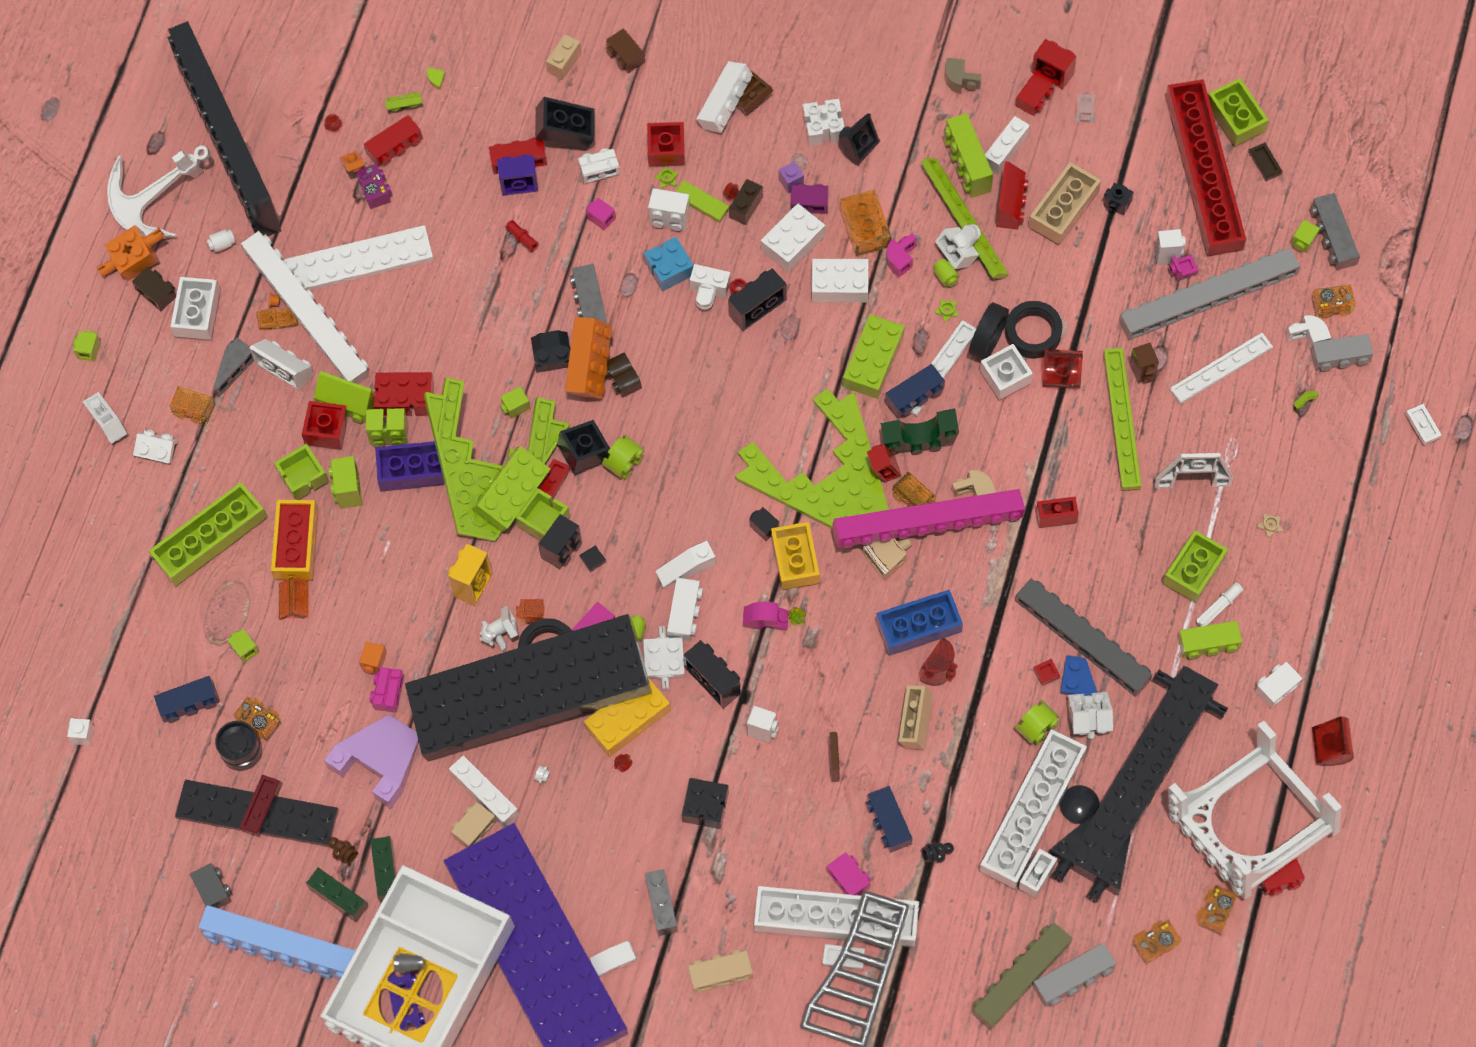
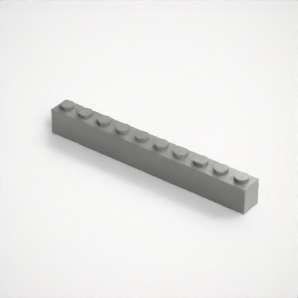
M1291 248L1281 249L1273 255L1263 256L1253 263L1247 262L1235 270L1229 269L1222 275L1211 276L1207 281L1196 282L1189 288L1178 289L1171 295H1163L1153 302H1144L1135 309H1127L1120 315L1119 323L1128 340H1132L1298 275L1300 265Z

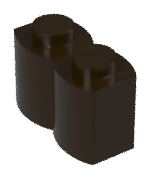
M625 352L607 360L606 377L607 379L611 378L614 382L611 385L616 394L619 393L621 397H624L642 388L641 381Z

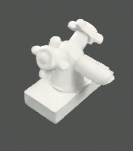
M508 605L501 608V618L490 624L482 621V631L479 633L482 635L480 641L489 643L492 646L494 638L500 649L505 651L507 644L501 634L508 632L511 638L518 635L517 620Z

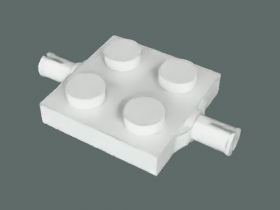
M659 626L658 638L643 639L644 662L648 678L660 679L661 690L665 691L666 684V691L670 690L669 679L684 677L682 638L667 637L666 626H663V633L662 626Z

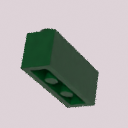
M390 836L370 839L377 897L380 903L383 902L397 876L393 842Z
M319 867L306 882L309 890L355 923H357L368 908L364 899Z

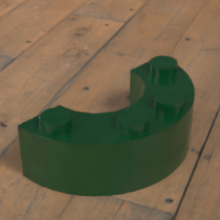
M955 408L936 412L934 418L922 423L911 424L901 422L900 420L881 423L883 443L890 451L911 452L914 455L921 454L927 450H940L941 446L950 443L959 434Z

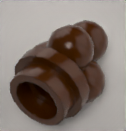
M331 837L328 840V846L334 849L332 852L334 859L350 864L357 857V851L349 841H342L336 837Z

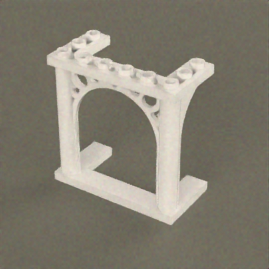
M1265 721L1257 725V748L1214 779L1188 792H1183L1176 783L1169 787L1168 815L1170 819L1181 826L1183 834L1194 841L1193 844L1199 852L1202 851L1207 856L1206 859L1213 867L1216 866L1221 878L1224 881L1228 880L1232 885L1234 893L1237 896L1241 895L1244 900L1251 896L1253 888L1329 834L1334 837L1340 833L1342 806L1330 793L1322 797V803L1276 753L1277 735ZM1268 764L1318 820L1270 853L1259 856L1241 855L1225 847L1216 837L1211 822L1212 811L1222 795ZM1206 805L1209 808L1207 811L1203 810ZM1195 815H1203L1207 820L1204 823H1196L1192 818ZM1201 828H1207L1208 833H1204V830ZM1227 856H1231L1233 858L1232 863H1230L1228 858L1226 859ZM1251 862H1257L1258 864L1253 865L1254 868L1251 870Z

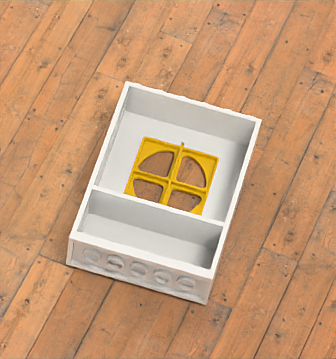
M402 865L320 1017L325 1022L324 1025L328 1027L329 1031L335 1034L341 1032L346 1036V1039L353 1043L360 1041V1043L364 1044L363 1047H452L515 925L509 915ZM399 953L423 956V969H421L412 988L408 991L388 982V977L394 972V955H399ZM429 971H435L442 982L443 997L439 1005H435L419 997L417 994ZM383 989H387L404 998V1003L391 1024L384 1021L379 1009V996ZM413 1003L434 1012V1017L424 1026L411 1031L400 1029V1025Z

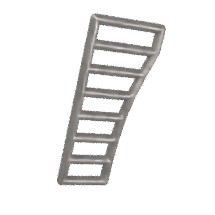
M869 891L862 893L857 913L842 951L823 983L807 1003L800 1024L801 1029L856 1047H866L909 910L907 903ZM868 901L899 909L897 921L865 912ZM862 920L894 929L891 941L860 932L859 928ZM855 939L888 949L885 960L852 951L851 948ZM846 958H850L882 969L879 979L876 980L841 969ZM836 976H840L876 989L871 1000L830 987ZM825 993L869 1007L867 1018L863 1019L817 1003ZM813 1011L863 1027L860 1039L809 1023Z

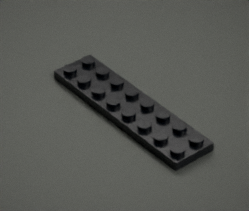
M185 779L175 818L241 831L239 826L254 792ZM275 796L259 834L329 847L328 840L333 835L339 809L338 807Z

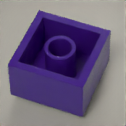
M524 154L519 157L507 156L497 159L502 196L539 192L534 155Z

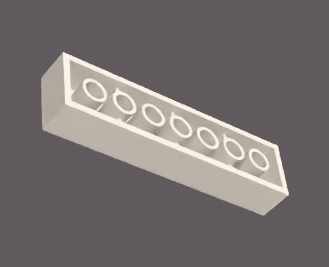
M1052 729L1050 730L980 865L979 872L1016 889L1086 753L1087 746Z
M758 886L754 931L846 940L862 896ZM894 899L909 905L898 945L915 947L919 901ZM869 900L865 912L897 921L900 910ZM862 920L859 931L891 941L894 929Z

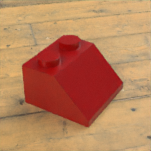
M309 401L302 430L304 445L342 449L346 425V405Z

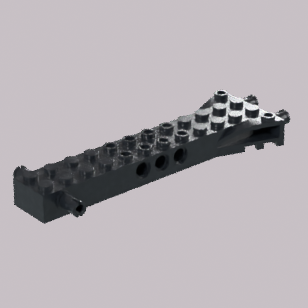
M1185 665L1175 678L1160 669L1157 671L1153 681L1167 687L1168 693L1098 810L1092 817L1079 825L1050 849L1049 854L1057 858V862H1059L1051 877L1054 880L1058 877V882L1062 883L1071 869L1094 882L1093 887L1086 896L1089 900L1094 896L1092 902L1098 903L1105 889L1119 896L1131 835L1203 713L1208 710L1223 719L1228 710V707L1213 700L1219 684Z

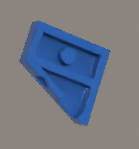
M1067 655L1060 694H1084V696H1090L1092 693H1098L1087 659Z

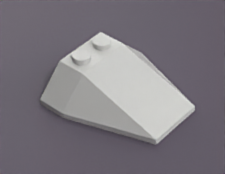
M1221 453L1180 454L1156 477L1154 488H1174L1177 474L1211 473L1212 487H1231L1233 475Z

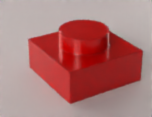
M1052 659L1034 666V671L1042 686L1060 678V674Z

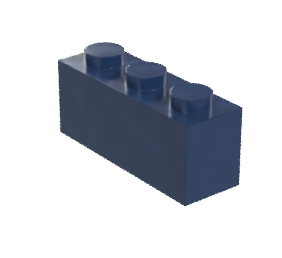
M930 364L886 392L885 402L898 418L902 415H908L917 405L921 406L928 401V398L942 393L945 380L933 364Z
M210 676L154 696L164 723L174 722L179 717L193 715L198 710L203 708L209 709L220 703Z
M890 786L867 794L865 804L868 812H872L875 817L873 823L876 830H880L883 835L881 841L884 848L888 847L889 852L892 853L912 845L913 838Z

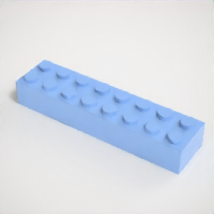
M208 905L198 927L202 936L211 944L217 945L219 942L225 944V947L228 949H242L247 955L255 956V954H258L264 960L274 962V960L281 961V964L286 967L292 968L294 965L300 967V970L310 974L312 971L317 972L322 978L330 979L333 977L338 979V982L356 952L346 947Z

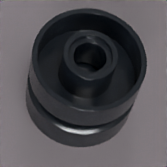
M243 721L229 722L223 725L216 735V749L225 765L229 768L243 771L250 769L259 761L262 746L254 729L248 723Z

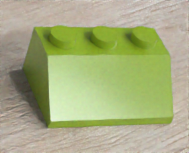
M323 371L319 372L314 401L346 405L347 417L357 423H366V409H374L372 389Z

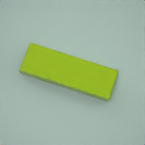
M685 180L682 181L675 191L689 194L691 207L719 223L729 211L730 206Z

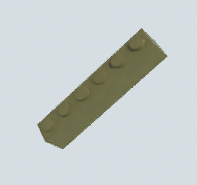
M1055 922L1051 926L1047 925L1040 933L1042 936L1037 941L1034 939L1027 946L1028 951L1024 955L1020 954L1013 963L1015 965L1010 970L1007 968L1000 975L1001 980L997 984L993 983L986 992L988 994L983 999L980 997L973 1004V1015L990 1031L1032 987L1034 981L1038 980L1072 943L1073 938Z

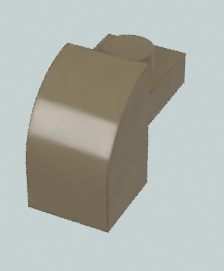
M947 58L945 81L952 91L961 94L962 88L980 90L982 74L964 72V59Z

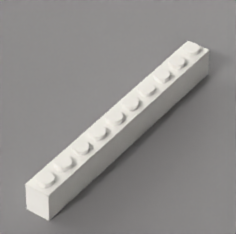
M258 231L242 242L241 245L245 253L343 379L358 384L369 376L368 364L364 359L360 360L356 356L358 352L353 345L349 346L345 342L347 341L346 336L342 331L338 332L335 329L336 324L331 317L327 319L324 315L326 311L320 303L316 304L313 301L315 297L309 289L305 290L302 287L304 283L298 275L295 277L292 274L293 269L288 262L284 263L281 260L283 256L277 248L273 249L270 246L272 242L266 234L263 236Z

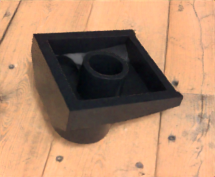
M869 113L852 127L845 126L839 133V139L846 157L858 165L880 142L871 119V114Z
M556 330L539 333L531 338L536 373L568 368L570 356L568 332Z

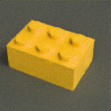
M809 522L771 528V538L782 590L820 583V573Z
M466 544L464 549H460L457 555L458 560L455 565H451L448 575L454 597L475 606L493 573L488 553Z

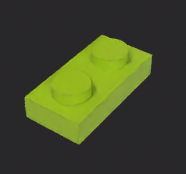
M420 91L385 98L387 110L391 109V111L400 110L404 106H409L410 108L417 107L422 103Z

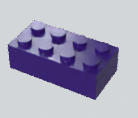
M435 441L375 447L377 481L380 491L445 484Z

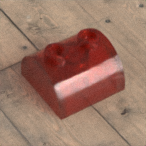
M1044 349L1042 387L1080 388L1083 351Z
M941 638L922 665L920 672V681L929 686H939L948 680L951 682L956 676L957 672L955 670L958 665L954 663L955 652L952 644L947 639Z
M1340 716L1312 727L1316 765L1337 766L1349 763L1354 759L1350 722L1347 717Z

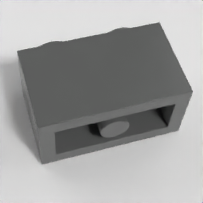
M209 863L190 873L205 906L208 905L219 909L231 902L229 898L231 892L227 884H222L220 879L223 876L218 867L214 868L212 863Z

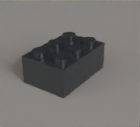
M543 97L536 106L535 139L587 150L594 141V108Z
M773 268L762 272L759 278L748 282L741 291L734 292L729 297L730 318L742 331L749 328L787 300L785 281Z
M700 640L683 654L684 668L723 709L741 694L739 675L735 671L731 672L726 667L727 663L723 658H718L714 654L713 648L708 643L704 644Z

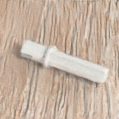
M1235 582L1225 593H1221V597L1197 618L1198 626H1207L1228 605H1232V601L1244 591L1242 586Z

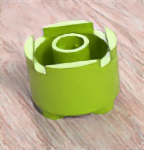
M624 434L623 438L619 437L608 451L609 458H604L602 465L618 477L626 480L631 475V468L634 464L638 466L643 460L644 456L642 455L645 450Z
M1040 700L1039 705L1036 703L1021 718L1023 721L1021 726L1017 723L1015 729L1031 744L1039 745L1045 739V733L1048 730H1054L1059 725V715L1043 700Z

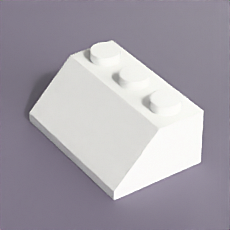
M264 339L249 347L256 365L299 391L303 389L313 376L309 362L304 359L301 361L289 350H283L275 341L270 342Z

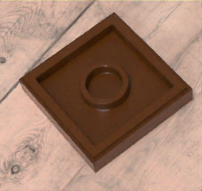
M829 732L831 781L838 782L840 776L838 733Z

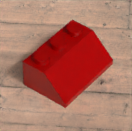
M1005 161L996 227L1019 230V223H1023L1024 212H1021V207H1025L1027 197L1023 196V192L1028 190L1029 180L1025 179V171L1009 161Z

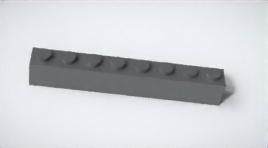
M1031 578L1016 594L1015 602L1133 696L1137 697L1151 681L1152 673L1147 666L1136 662L1132 654L1125 653L1120 649L1118 643L1107 639L1105 634L1100 629L1092 627L1085 617L1078 616L1070 605L1063 604L1055 593H1049L1041 582L1034 581Z

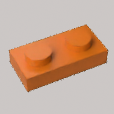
M357 151L340 157L343 166L348 172L359 171L365 165Z

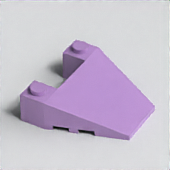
M387 715L336 744L324 761L328 769L344 778L355 761L381 777L382 779L372 793L376 800L391 809L403 793L404 784L409 775L410 766L419 744L417 733L391 715Z

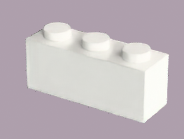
M1014 116L985 154L992 172L996 175L1001 173L1004 169L1005 161L1011 160L1029 136L1030 125Z
M683 578L676 579L667 629L669 638H682L684 641H691L692 635L696 634L697 624H694L695 617H699L700 606H697L698 599H702L703 595L700 581Z

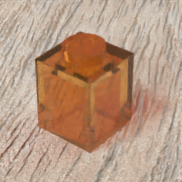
M520 599V606H516V617L520 618L521 624H531L534 621L544 619L545 605L543 599Z

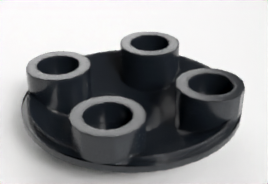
M1083 785L1068 788L1060 802L1062 814L1073 824H1082L1092 817L1100 806L1097 794L1089 787Z

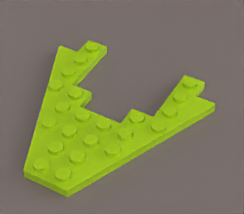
M446 377L444 379L442 395L425 392L424 399L457 535L494 542L501 531L473 511L472 507L501 469L502 465L471 459L474 440L456 437L465 381ZM537 397L535 398L527 451L545 464L557 445L560 431L567 429L569 423L553 420L555 401ZM508 449L507 459L514 451V449Z
M827 388L813 398V403L846 440L833 450V454L843 466L815 486L803 472L787 482L754 442H751L738 452V456L748 466L735 476L738 482L831 529L835 518L889 510L880 478L873 472L867 454L871 447L854 392L838 401Z

